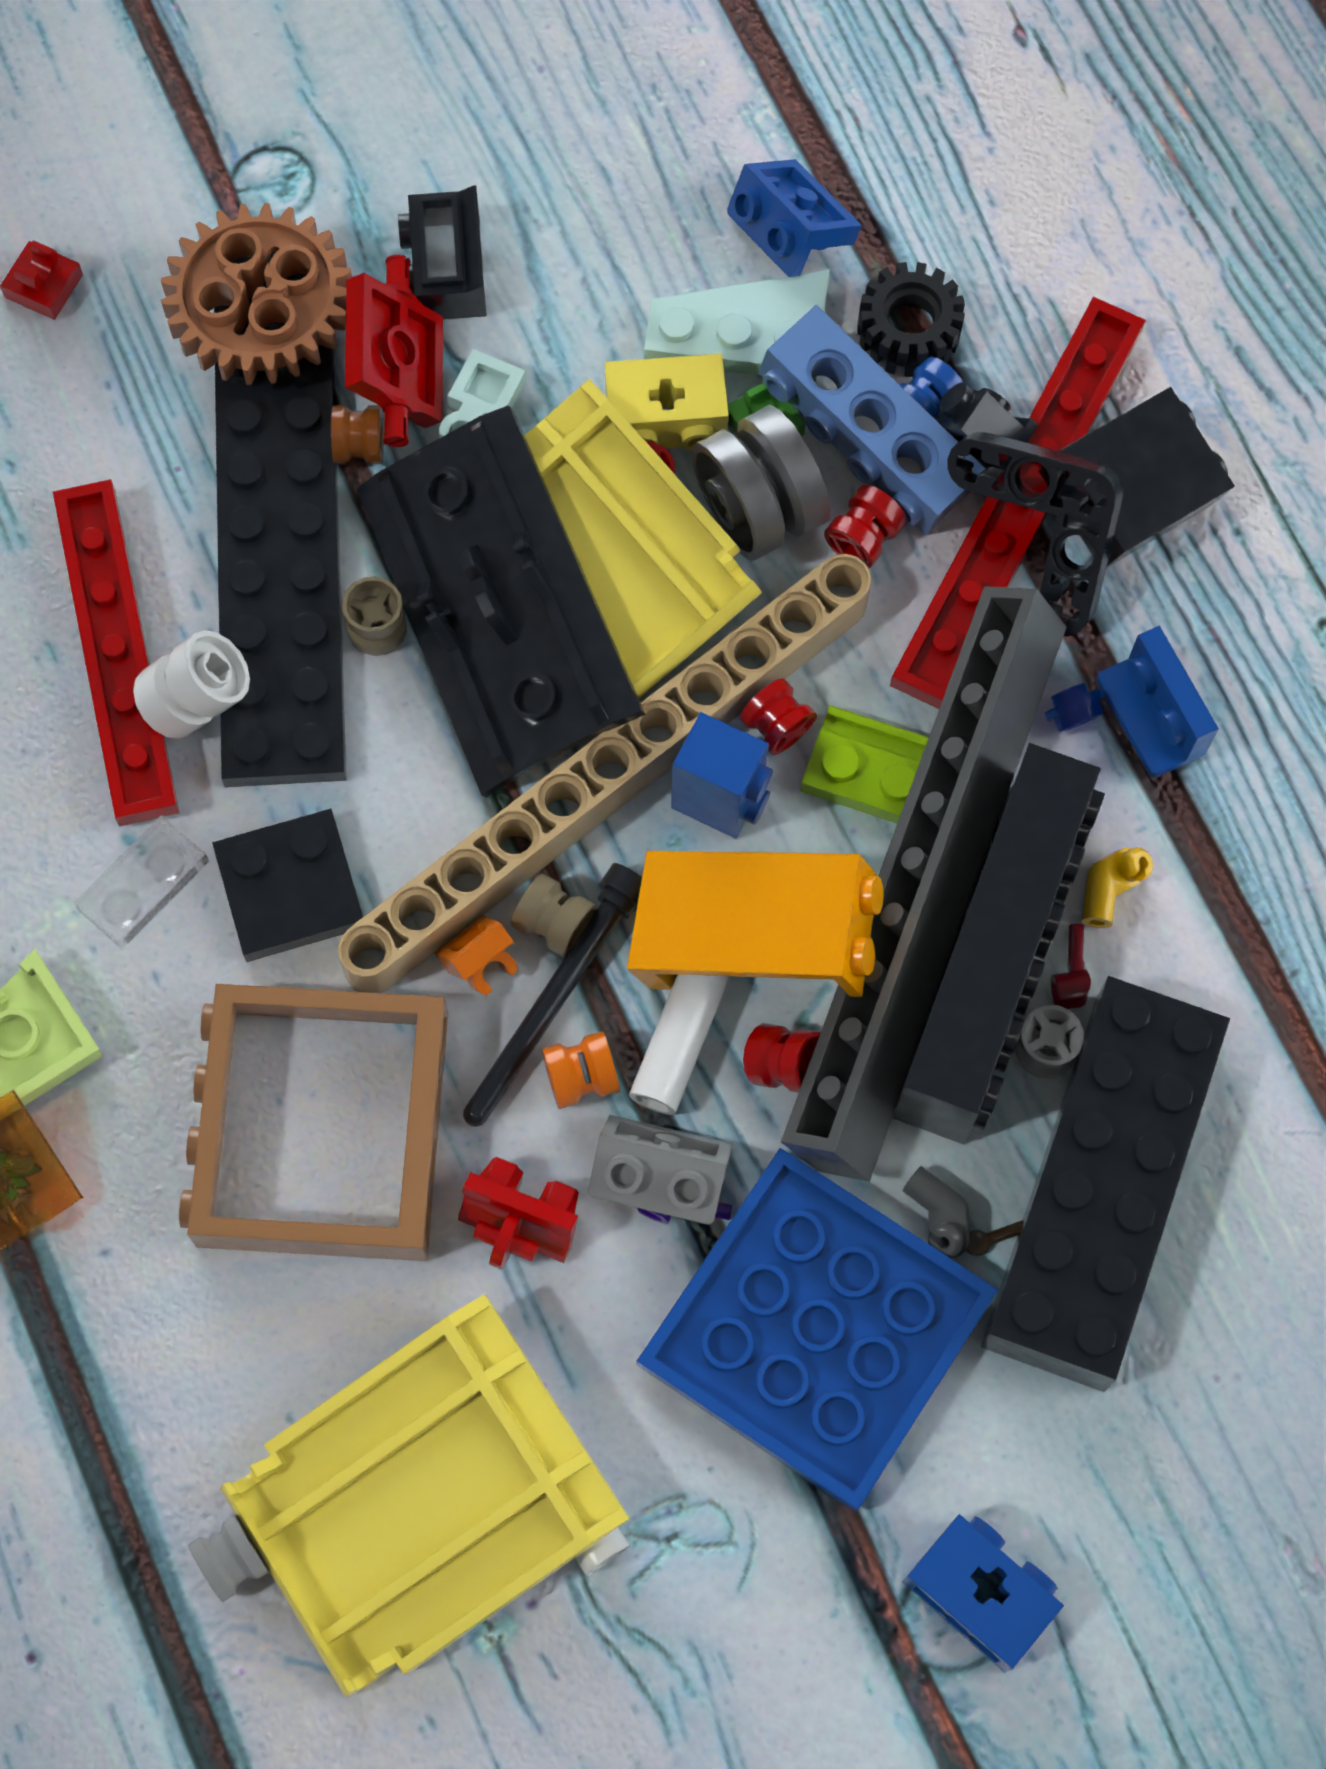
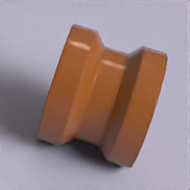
M333 405L331 415L333 462L335 464H347L352 458H364L369 464H382L384 454L382 408L378 405H368L364 411H351L346 405Z

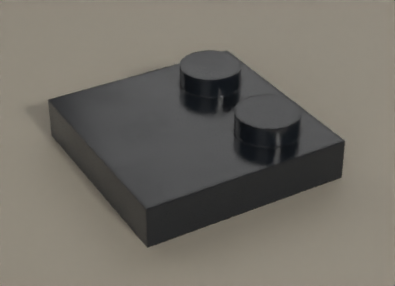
M332 808L212 842L246 963L343 935L351 926L363 918Z

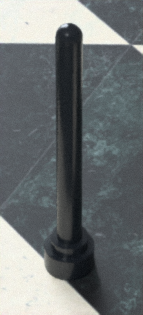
M613 863L600 881L599 887L602 891L597 899L601 904L465 1106L463 1118L468 1125L478 1127L487 1121L621 917L628 919L633 911H637L642 877L633 870L621 864Z

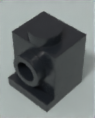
M958 383L945 393L939 404L940 411L934 418L958 442L969 434L988 432L1028 443L1039 426L1031 418L1013 417L1009 413L1011 406L1008 401L995 391L988 388H982L980 391L971 390L965 383ZM977 448L971 453L984 468L994 467L1006 471L1008 464L1012 460V457L1008 455V459L1000 466H996L982 461V450Z

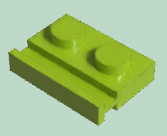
M829 705L822 729L819 732L803 776L800 791L898 823L929 738Z

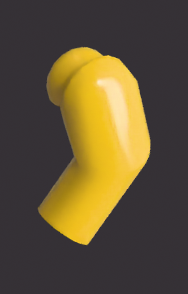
M1125 847L1116 850L1089 868L1081 921L1083 924L1094 928H1108L1112 926L1116 897L1135 887L1141 881L1148 879L1152 874L1153 860L1146 850L1138 847Z

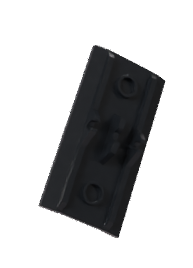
M509 405L473 419L379 471L356 489L393 581L401 594L409 620L483 797L487 798L516 780L519 775L584 741L646 715L514 410Z

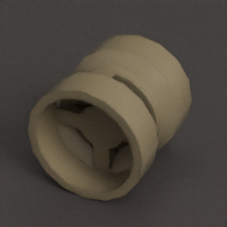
M376 576L364 577L352 583L345 591L342 600V610L348 637L353 646L362 653L372 656L386 655L396 650L404 641L407 632L402 597L397 587L387 579ZM383 623V625L379 627H372L373 625Z
M541 873L530 884L513 913L511 926L525 935L537 934L540 937L544 936L548 949L565 958L597 910V905L581 895L571 898L567 897V894L561 890L560 882L545 873Z

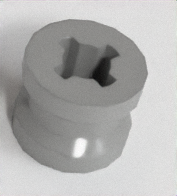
M1044 1005L1034 1009L1025 1018L1015 1048L1019 1064L1029 1074L1038 1078L1052 1079L1063 1075L1074 1064L1084 1043V1030L1080 1020L1070 1010L1059 1005ZM1042 1048H1047V1049H1049V1050H1054L1057 1055L1055 1056V1055L1053 1054V1052H1046V1051H1044V1050H1042V1051H1039V1050H1041Z
M235 1515L222 1523L221 1532L210 1539L199 1537L188 1544L189 1550L202 1574L222 1602L234 1596L237 1585L247 1578L258 1580L269 1573L268 1568Z

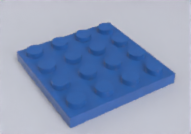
M779 1148L637 1359L636 1365L857 1513L999 1289L790 1153Z

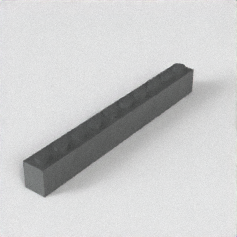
M984 586L878 875L883 884L884 898L881 912L878 915H873L871 938L875 946L873 971L869 976H865L862 997L849 996L838 985L781 1139L782 1144L818 1172L868 1182L871 1180L1066 630V625L1038 589Z

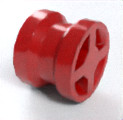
M784 678L773 681L759 691L740 714V720L747 728L757 729L763 735L764 742L769 743L768 751L772 755L780 754L798 742L817 719V713L809 705L797 702L793 697V687Z

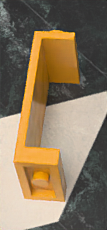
M646 851L627 970L649 989L671 990L675 981V974L835 980L849 996L862 997L865 976H869L872 973L875 964V946L871 938L873 915H878L883 905L884 892L881 878L860 854Z

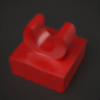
M33 240L32 242L28 241L0 287L6 299L55 320L82 278L83 273L78 262L62 256L55 249Z

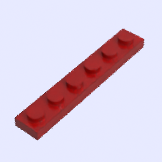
M109 479L52 491L115 819L120 827L179 814L180 811L165 736L155 731L143 719L136 706L133 693L135 679L142 670L150 665L115 487L112 480Z

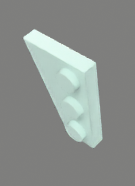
M830 269L803 273L796 277L785 276L651 299L644 345V359L722 353L724 371L760 375L758 371L767 349L816 304L825 312ZM816 376L812 377L813 381L816 382Z

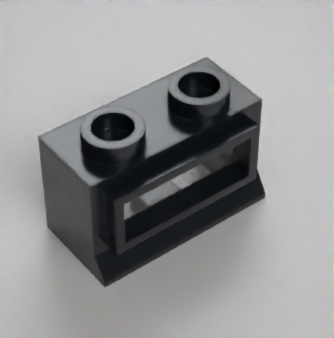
M473 185L455 192L408 195L409 213L398 214V228L401 249L411 248L412 264H410V289L412 294L425 307L443 316V319L487 316L477 186Z

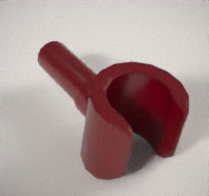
M1074 923L1069 925L1068 972L1052 974L1050 980L1054 1005H1059L1066 1009L1083 1007L1087 1002V994L1091 987V978L1085 969V962L1083 961L1084 926L1082 924Z

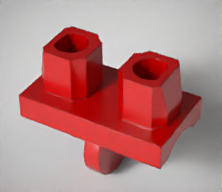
M494 1157L480 1176L470 1172L462 1189L464 1197L458 1214V1221L475 1227L474 1239L493 1246L489 1265L502 1270L505 1267L511 1254L533 1262L536 1254L539 1253L564 1263L572 1247L578 1215L575 1214L579 1195L578 1190L558 1181L547 1182L540 1198L536 1199L518 1191L524 1174L518 1165L499 1157Z

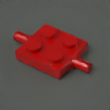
M391 255L385 260L386 284L366 273H361L346 280L345 388L376 403L382 408V411L385 413L383 442L385 445L388 444L389 447L401 448L409 444L408 420L423 428L439 424L443 420V316L425 307L412 294L410 289V259H406L404 255Z

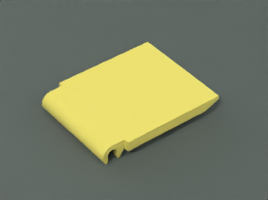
M588 379L524 436L637 696L641 699L755 600L762 591L753 580H750L733 557L741 551L737 544L610 400Z
M485 1294L442 1319L264 1444L270 1455L269 1457L250 1465L249 1468L252 1472L233 1483L227 1482L220 1488L345 1697H349L365 1688L397 1665L403 1674L412 1672L630 1520L625 1509Z

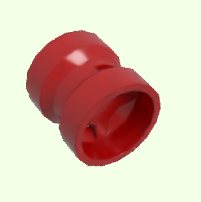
M862 485L849 499V510L845 515H838L824 530V537L837 555L848 554L856 556L869 569L882 555V544L884 541L895 538L906 525L907 518L899 504L888 494L873 486Z
M765 1023L758 1025L749 1035L744 1048L743 1064L748 1080L754 1085L768 1088H777L784 1084L790 1092L799 1093L821 1032L798 1029L791 1034V1031L785 1026Z

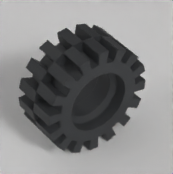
M907 262L897 263L894 276L889 268L886 267L879 271L878 281L871 278L866 285L865 294H862L857 323V335H861L859 344L864 351L871 349L870 357L877 364L883 358L887 360L885 371L893 375L897 365L905 367L904 377H913L916 367L929 357L938 358L947 363L950 360L951 352L955 353L959 345L965 313H963L965 306L963 295L957 296L959 286L953 279L943 285L945 272L939 268L935 269L932 276L925 274L926 263L917 262L915 272H908ZM914 306L929 313L933 324L925 332L906 333L892 326L888 316L895 308Z

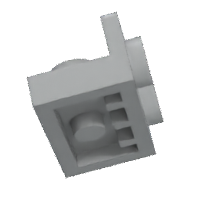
M609 1115L599 1136L588 1194L594 1198L703 1224H711L716 1216L733 1144Z

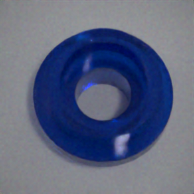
M1081 683L1051 696L1054 708L1044 713L1047 721L1054 720L1059 733H1063L1104 715L1099 702L1104 696L1101 689L1088 692L1085 683Z

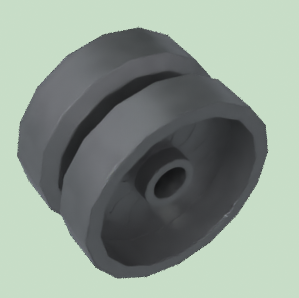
M768 405L738 421L737 437L722 429L692 445L691 459L703 496L717 523L741 550L739 553L748 560L754 561L783 546L785 530L799 537L829 521L831 507L819 467L793 423L781 410L774 406Z

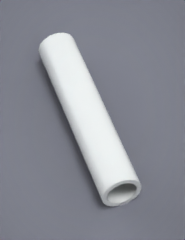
M676 976L630 1090L629 1097L633 1101L659 1113L667 1115L676 1114L730 976Z

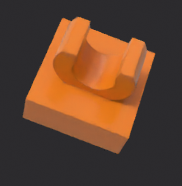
M483 915L434 953L448 973L464 981L467 980L471 988L486 996L492 992L489 984L483 978V971L487 964L497 961L499 967L511 976L518 971L513 957L504 952L507 947L514 943L513 939L500 922Z

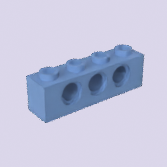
M817 304L767 349L758 373L763 377V383L768 387L770 394L782 403L789 402L805 418V424L815 438L824 444L831 443L847 459V465L857 479L866 485L873 484L876 488L894 499L905 513L907 518L906 525L916 526L926 535L970 493L959 487L951 479L947 469V458L951 449L958 441ZM825 376L830 378L836 384L837 390L827 391L819 388L814 383L812 377ZM865 416L872 419L878 425L879 431L867 432L861 429L854 418ZM971 454L965 456V460L974 463L973 473L979 475L986 469ZM908 457L913 459L920 466L922 473L912 474L906 472L898 464L897 458Z

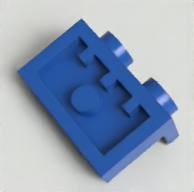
M796 159L744 164L727 207V213L734 222L788 277L801 275L810 251L813 249L824 250L830 247L854 245L862 227Z
M1160 625L1137 636L1127 660L1100 671L1097 676L1096 682L1150 777L1157 778L1206 755L1219 728Z

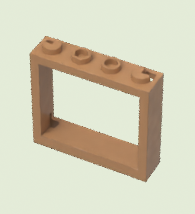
M215 984L213 1004L205 1003L201 1015L202 1041H209L206 1065L198 1064L194 1076L195 1103H202L199 1127H190L186 1146L187 1164L195 1165L192 1190L183 1189L179 1207L180 1228H188L187 1235L197 1248L427 1261L448 1026V1010L445 997ZM237 1014L416 1025L398 1228L214 1217Z

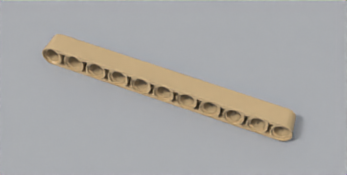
M848 554L834 555L826 559L642 701L641 705L646 715L612 730L602 732L351 926L342 935L338 945L339 960L350 986L358 992L381 993L391 988L474 921L487 913L670 770L700 712L729 724L741 714L748 702L764 687L777 679L789 677L857 624L865 614L871 586V574L866 564L858 557ZM836 585H844L850 587L856 594L851 597L842 598L832 594L829 588ZM790 620H799L805 622L811 629L804 633H794L784 628L783 624ZM753 655L762 659L765 665L758 669H747L738 664L737 660L743 656ZM698 691H709L717 695L719 700L712 705L703 706L696 704L690 697ZM660 726L671 731L673 736L664 742H654L648 740L643 733L652 727ZM605 763H616L623 766L626 772L616 779H606L598 775L596 770ZM561 799H568L579 805L577 811L569 816H557L548 810L553 802ZM512 836L524 837L532 843L526 851L520 854L506 853L500 848L504 840ZM466 873L476 874L483 879L482 884L471 892H461L451 886L458 876ZM415 911H426L434 916L433 922L422 930L414 931L402 925L404 919ZM374 948L385 953L384 960L372 969L358 968L353 964L355 957L365 949Z

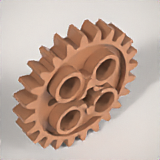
M264 203L259 217H251L246 205L240 204L238 219L230 221L221 210L217 211L218 227L212 230L207 225L198 222L195 224L199 236L197 242L183 237L178 240L183 257L168 256L167 258L172 276L161 278V284L166 296L161 299L165 317L169 318L167 323L173 339L180 338L182 351L186 357L197 353L200 368L203 371H206L218 362L223 380L227 381L236 369H242L246 384L251 385L257 371L265 370L269 381L273 384L277 381L278 368L286 366L295 377L300 376L298 360L303 357L311 363L319 365L321 360L318 345L331 349L337 348L336 335L333 329L346 330V280L352 278L351 269L346 268L347 262L344 249L335 248L332 232L327 230L317 234L315 218L310 216L299 225H296L294 209L292 207H288L279 219L273 218L270 203ZM273 252H276L274 256L271 258L270 263H267L270 255ZM242 257L251 258L250 260H248V261L245 262V263H240V264L232 263L233 261H235V260L238 259V258H242ZM291 275H306L304 278L300 280H286ZM218 306H230L224 312H210V310ZM248 322L249 325H248V327H247L245 333L242 334V335H240V333H241V332L243 331V329L245 328L246 323ZM276 322L285 324L276 330L264 329L269 324Z

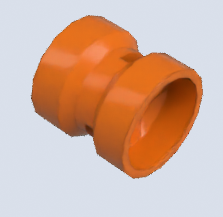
M603 1031L586 1035L580 1044L571 1047L558 1043L541 1048L558 1109L576 1105L581 1096L595 1093L600 1097L620 1092L616 1069ZM581 1054L587 1072V1076L590 1082L589 1084L585 1083L584 1075L578 1058V1055Z

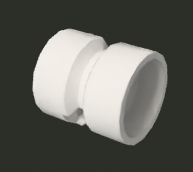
M203 630L194 633L174 647L172 653L160 657L142 670L135 679L133 693L140 714L155 731L165 737L181 739L191 735L210 722L214 716L223 713L242 700L248 692L250 676L248 666L241 652L229 639L217 632Z

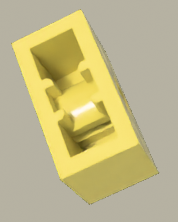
M722 353L605 362L606 397L646 442L660 444L665 449L683 447L691 451L692 445L722 429L728 431L729 414ZM671 407V410H662V408Z

